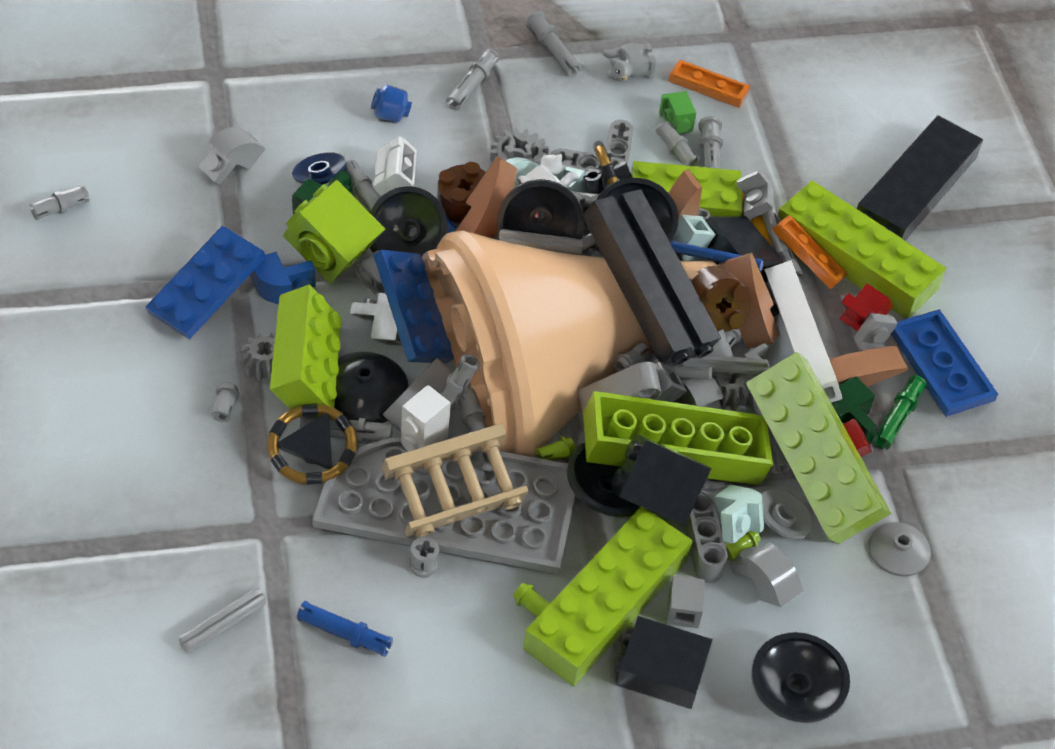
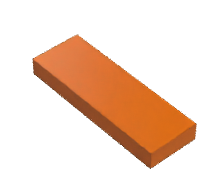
M680 59L671 71L668 80L671 83L738 108L741 107L750 90V85Z
M788 215L772 229L830 289L836 286L848 274L791 215Z

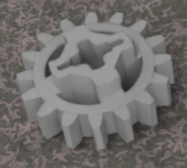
M514 128L511 134L505 130L503 137L497 135L495 142L491 143L490 161L494 162L497 156L505 161L521 157L540 165L541 158L544 155H548L549 147L545 146V139L537 140L538 133L529 135L528 129H525L523 133H519L518 129Z

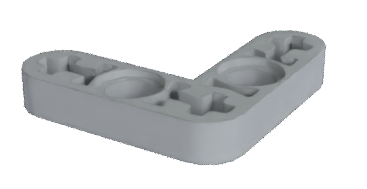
M615 120L609 128L606 150L612 156L611 163L613 166L624 161L628 165L633 126L626 120ZM618 132H623V139L617 138ZM555 149L550 154H561L562 161H564L562 164L567 167L585 170L581 166L584 163L592 164L598 169L601 167L594 153ZM621 149L624 153L614 154L611 150Z

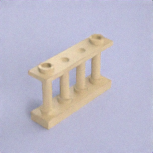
M503 423L385 458L382 466L385 479L395 477L396 480L400 481L414 521L408 523L405 530L407 537L416 535L417 538L425 537L435 532L434 528L500 507L509 510L522 504V500L528 493L527 485L516 489L513 488L498 449L506 436ZM481 450L483 453H487L502 492L488 498L484 497L469 458L472 456L471 453ZM451 459L454 462H458L472 498V503L455 507L440 467L443 465L442 462ZM422 468L425 471H429L444 511L428 517L425 515L411 477L413 471Z

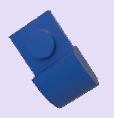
M277 252L265 254L266 258L250 274L257 293L266 301L279 304L281 294L309 284L313 288L316 287V273L312 260L284 268Z

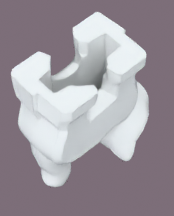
M559 154L544 155L541 158L539 167L534 168L525 176L520 175L517 179L519 184L530 180L546 179L560 183L567 188L578 179V175L575 172L566 174L561 180H558L555 175L566 170V167L562 164V155Z

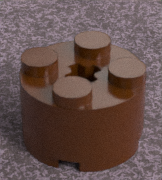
M476 162L452 166L439 173L437 199L444 207L447 218L452 222L461 224L472 208L466 201L486 173Z
M707 266L697 271L699 274L692 280L690 279L717 331L723 329L724 332H728L742 327L750 307L748 287L730 272L719 266Z

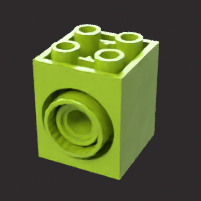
M338 180L329 187L323 184L313 194L314 197L309 202L305 200L294 211L295 214L285 223L288 228L282 235L306 261L312 260L315 270L329 284L333 283L357 261L385 230Z

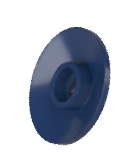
M334 152L315 154L296 164L292 170L294 180L301 184L307 178L321 185L327 184L336 174L345 169L346 160L343 155Z

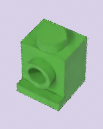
M688 92L662 94L659 108L660 117L663 116L664 121H669L678 134L693 132L696 111Z

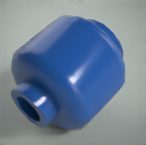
M386 84L381 89H376L371 109H374V114L377 118L398 123L403 116L408 117L412 102L408 101L407 91Z

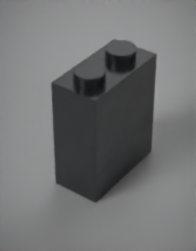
M708 217L705 220L715 233L713 240L707 248L738 255L752 253L754 258L763 260V267L760 273L764 282H768L764 269L784 263L782 258L748 217Z
M637 434L635 440H632L627 446L625 457L627 458L622 468H619L613 476L612 491L620 498L685 525L711 468L694 458Z
M638 616L635 626H628L624 636L623 645L628 646L626 653H619L615 663L614 672L619 673L616 686L692 710L713 639Z

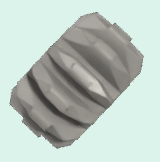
M260 332L257 339L248 337L247 344L242 345L240 350L242 370H246L248 378L256 376L258 382L263 378L271 380L275 343L272 332L267 337H263Z
M712 372V377L717 382L723 398L719 400L722 409L724 410L727 406H730L735 411L739 405L745 407L751 393L746 382L753 379V375Z

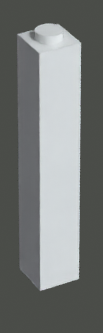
M792 260L764 269L794 353L798 352L808 360L831 403L843 399L837 378Z

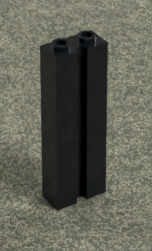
M937 115L863 197L856 209L906 241L975 161L984 139Z
M642 190L623 193L616 199L611 196L594 200L584 213L583 218L658 361L664 364L674 363L676 366L686 362L690 357L697 356L698 358H703L714 351L713 346L721 337Z

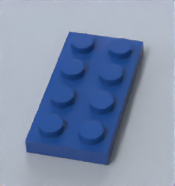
M222 225L145 308L149 314L190 340L266 258V255L262 249Z
M380 250L373 256L407 362L432 363L438 358L443 364H447L454 360L451 343L447 337L442 322V315L438 310L434 291L430 285L421 255L389 250Z
M940 309L897 322L898 324L892 331L891 336L917 375L926 381L927 390L945 417L996 401L997 391Z

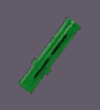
M914 375L910 376L904 389L895 396V403L873 437V443L878 448L888 450L891 447L910 412L916 409L918 398L927 386L926 381L918 375L915 377Z

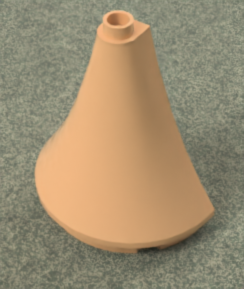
M463 230L447 233L441 239L436 249L429 250L422 256L430 285L434 291V298L442 315V322L447 337L451 343V349L455 358L453 362L456 368L465 354L476 357L478 359L477 362H480V367L470 381V388H473L479 407L485 411L487 427L503 423L506 436L502 444H500V448H498L499 451L535 457V449L545 446L565 424L581 411L579 391L592 383L617 373L614 362L619 354H626L638 343H644L649 347L640 354H644L649 350L651 354H654L604 257L543 250L503 242ZM711 260L680 261L691 280L699 274L697 271L707 266H719L726 270L725 263L716 265Z

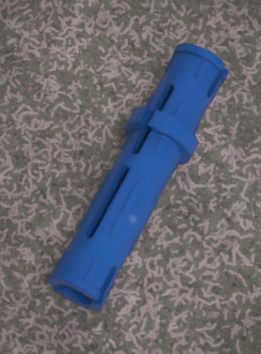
M304 601L301 604L304 610L299 608L296 619L298 621L305 622L345 639L355 648L361 646L383 657H386L389 653L386 648L391 649L393 638L369 629L368 624L364 622L357 624L310 604L308 601Z

